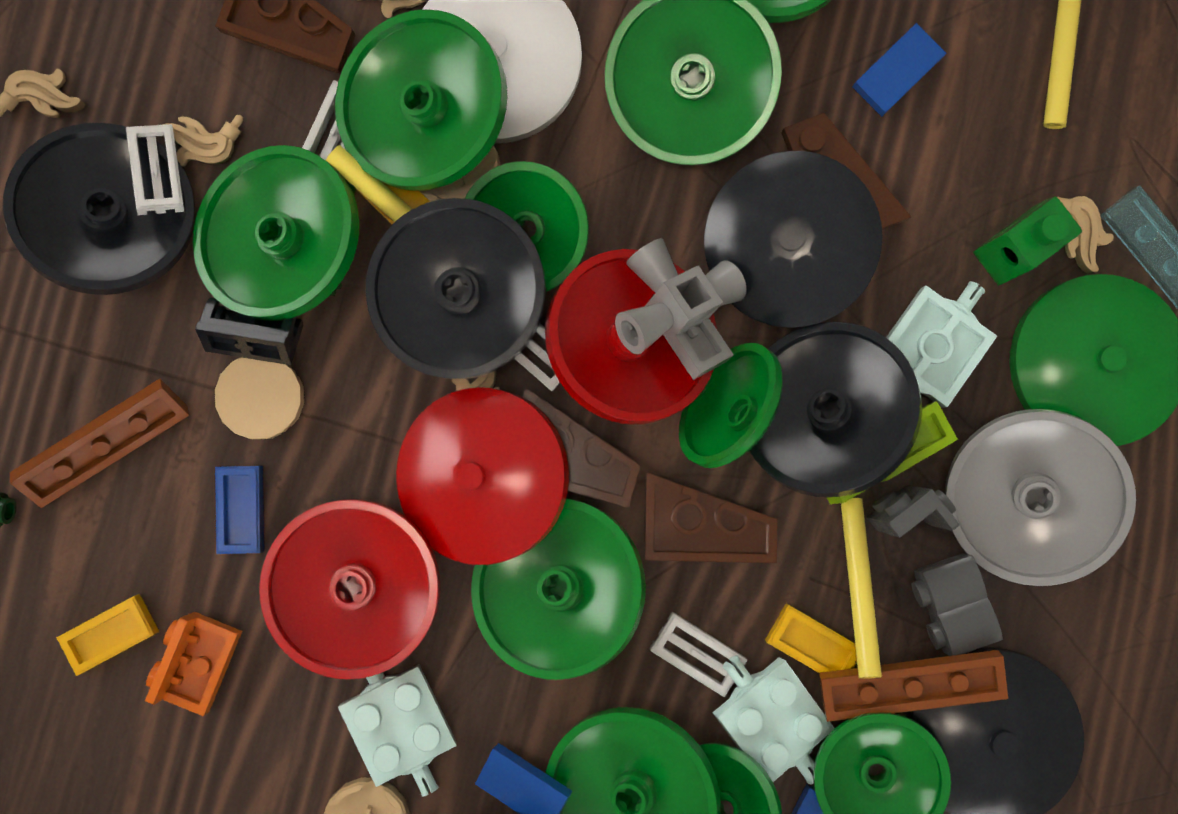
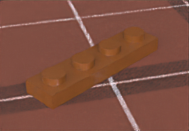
M158 379L10 472V484L40 508H43L188 417V407L161 379Z
M999 650L881 665V678L860 679L858 668L819 673L824 714L827 722L852 719L869 713L882 712L893 714L1008 699L1004 656Z

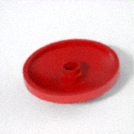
M618 249L603 252L587 259L577 266L561 283L551 300L545 322L546 349L557 379L568 394L585 409L601 418L621 424H648L668 418L691 404L704 390L713 370L693 380L664 335L658 338L641 354L631 353L622 344L615 327L617 314L644 307L655 292L626 265L627 260L638 250ZM674 263L678 275L685 272ZM712 314L709 319L717 329L715 317Z
M484 387L467 388L439 398L429 405L413 422L399 451L396 471L397 491L405 516L423 533L433 550L449 559L465 564H495L516 558L528 552L552 530L563 510L569 484L568 460L558 431L549 418L533 403L517 394L504 390Z
M343 499L315 506L293 519L272 543L263 563L259 586L263 617L270 634L279 647L302 667L319 675L335 679L371 677L393 668L406 659L419 646L430 630L438 610L441 590L439 568L434 552L418 527L395 509L378 502L362 499Z

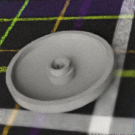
M1029 409L1016 411L1000 416L979 428L964 442L955 455L948 471L945 485V495L956 508L952 515L960 524L953 530V533L964 551L969 555H973L976 563L988 572L1002 579L1023 585L1051 586L1064 584L1082 578L1097 570L1121 547L1129 533L1135 515L1136 489L1134 478L1119 448L1094 425L1077 416L1056 410Z

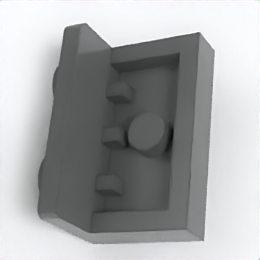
M907 485L897 493L891 490L878 498L872 504L875 510L866 517L876 531L899 538L922 520L927 525L951 531L960 525L952 515L956 511L955 506L942 491L936 490L934 492L933 489Z

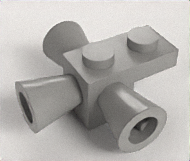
M663 238L646 244L627 260L626 265L655 292L644 307L620 312L615 318L617 334L622 344L631 353L641 354L658 338L664 335L693 380L724 364L734 355L709 318L720 306L741 301L746 295L745 279L735 264L730 261H721L706 275L698 265L678 275Z

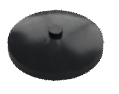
M83 123L49 133L31 145L20 156L13 166L5 185L3 213L12 241L26 262L40 275L69 290L94 295H111L133 291L156 281L172 269L180 260L190 243L194 230V197L189 179L178 162L184 212H175V209H170L162 214H157L156 211H147V215H138L126 127L110 123ZM137 137L145 199H154L146 137ZM156 141L164 198H172L167 151L162 144Z
M778 152L749 163L736 172L722 187L711 206L706 221L704 234L705 256L709 271L721 261H730L741 271L746 282V295L743 300L731 303L740 312L756 321L771 326L786 328L805 327L824 322L838 315L855 302L864 292L877 269L880 259L882 224L878 208L870 191L849 168L832 158L813 152Z
M461 198L441 199L412 209L400 217L384 233L369 263L366 276V301L368 312L377 334L386 347L399 360L431 376L447 379H469L491 373L503 367L518 356L528 345L543 316L546 302V278L544 267L535 245L521 226L510 216L480 201Z
M825 322L797 329L785 335L768 348L776 355L781 365L782 395L771 425L759 442L750 450L754 459L767 474L793 491L815 497L829 498L852 495L873 487L900 466L911 451L920 429L922 398L916 376L909 361L894 343L878 332L864 326L845 322Z
M990 647L978 648L964 653L1000 651L1004 656L1008 699L909 711L906 714V717L916 721L929 731L939 743L947 758L951 774V791L945 810L951 814L1046 813L1068 792L1082 762L1084 729L1081 714L1071 692L1049 668L1021 653Z

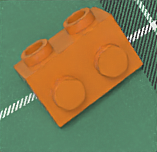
M195 611L180 617L179 620H174L164 636L163 644L167 648L163 658L155 663L147 677L146 686L150 687L145 702L155 705L164 700L201 716L208 714L243 631Z

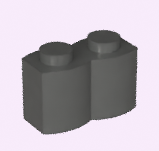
M961 553L914 570L916 581L911 584L913 594L920 607H927L931 623L927 624L926 628L929 638L937 650L942 649L943 653L949 656L961 655L1003 640L997 616L988 599L981 572L973 555Z

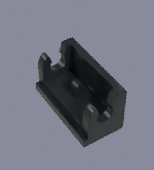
M209 298L195 330L205 352L291 365L302 332L303 321L297 318V316L278 321L258 320L233 310H227L225 306H219L218 300Z

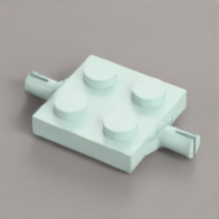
M969 281L957 301L943 298L928 286L920 288L886 337L901 350L909 361L916 376L920 393L934 402L937 401L942 408L949 406L997 338V335L981 325L971 312L982 294L985 293V289L982 286L977 288L979 284Z
M738 656L731 657L729 660L732 664L726 661L723 664V669L727 671L737 687L730 698L712 713L736 746L754 758L764 768L772 782L789 768L796 766L806 779V782L814 784L812 774L815 762L809 754L835 728L830 721L827 722L825 714L786 660L778 657L763 671L750 675Z
M420 664L400 674L385 676L384 673L366 677L369 685L359 695L341 703L338 709L375 786L378 787L397 776L412 773L422 797L429 795V789L433 793L439 786L436 784L428 764L436 756L457 746V741Z

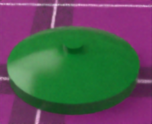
M643 0L624 18L610 43L605 64V89L608 103L622 131L634 144L649 155L677 165L696 166L715 163L736 154L746 147L761 132L769 120L777 102L781 86L782 67L780 51L776 37L765 17L748 0Z
M431 9L414 10L398 14L380 23L365 35L353 49L342 69L335 99V116L339 135L346 150L356 159L361 168L376 179L390 186L410 191L440 188L464 177L491 150L501 131L506 114L507 83L502 63L492 45L474 26L464 19L451 13Z
M278 145L250 152L229 165L215 179L199 207L193 230V254L199 276L207 290L216 300L227 308L247 317L265 321H278L302 315L329 297L344 279L351 266L359 239L360 222L357 202L345 178L327 161L309 150L295 146Z
M1095 274L1077 277L1060 283L1040 295L1029 306L1014 332L1010 349V373L1017 397L1025 410L1048 409L1077 416L1097 427L1116 446L1137 441L1159 428L1178 405V319L1168 304L1154 291L1143 284L1125 277Z
M566 499L556 524L540 543L516 558L495 564L475 565L471 582V597L475 619L490 648L498 657L514 669L536 678L548 680L584 676L597 671L616 658L627 646L637 630L642 617L646 596V581L642 560L634 542L625 529L602 510L570 499Z
M633 707L609 708L584 718L560 740L550 757L546 769L547 775L572 790L561 814H720L721 811L718 781L703 749L678 724L660 714L645 709Z

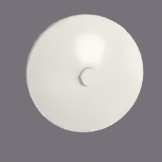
M428 0L422 10L444 11L464 19L486 38L502 63L507 83V109L501 131L495 143L514 142L535 135L547 128L563 113L575 94L582 65V48L578 27L571 11L563 0Z

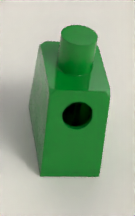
M1054 196L1033 206L974 250L973 253L999 286L1036 268L1082 233V229L1062 202ZM1004 247L1011 249L1016 254L1014 262L1008 259L1004 252Z

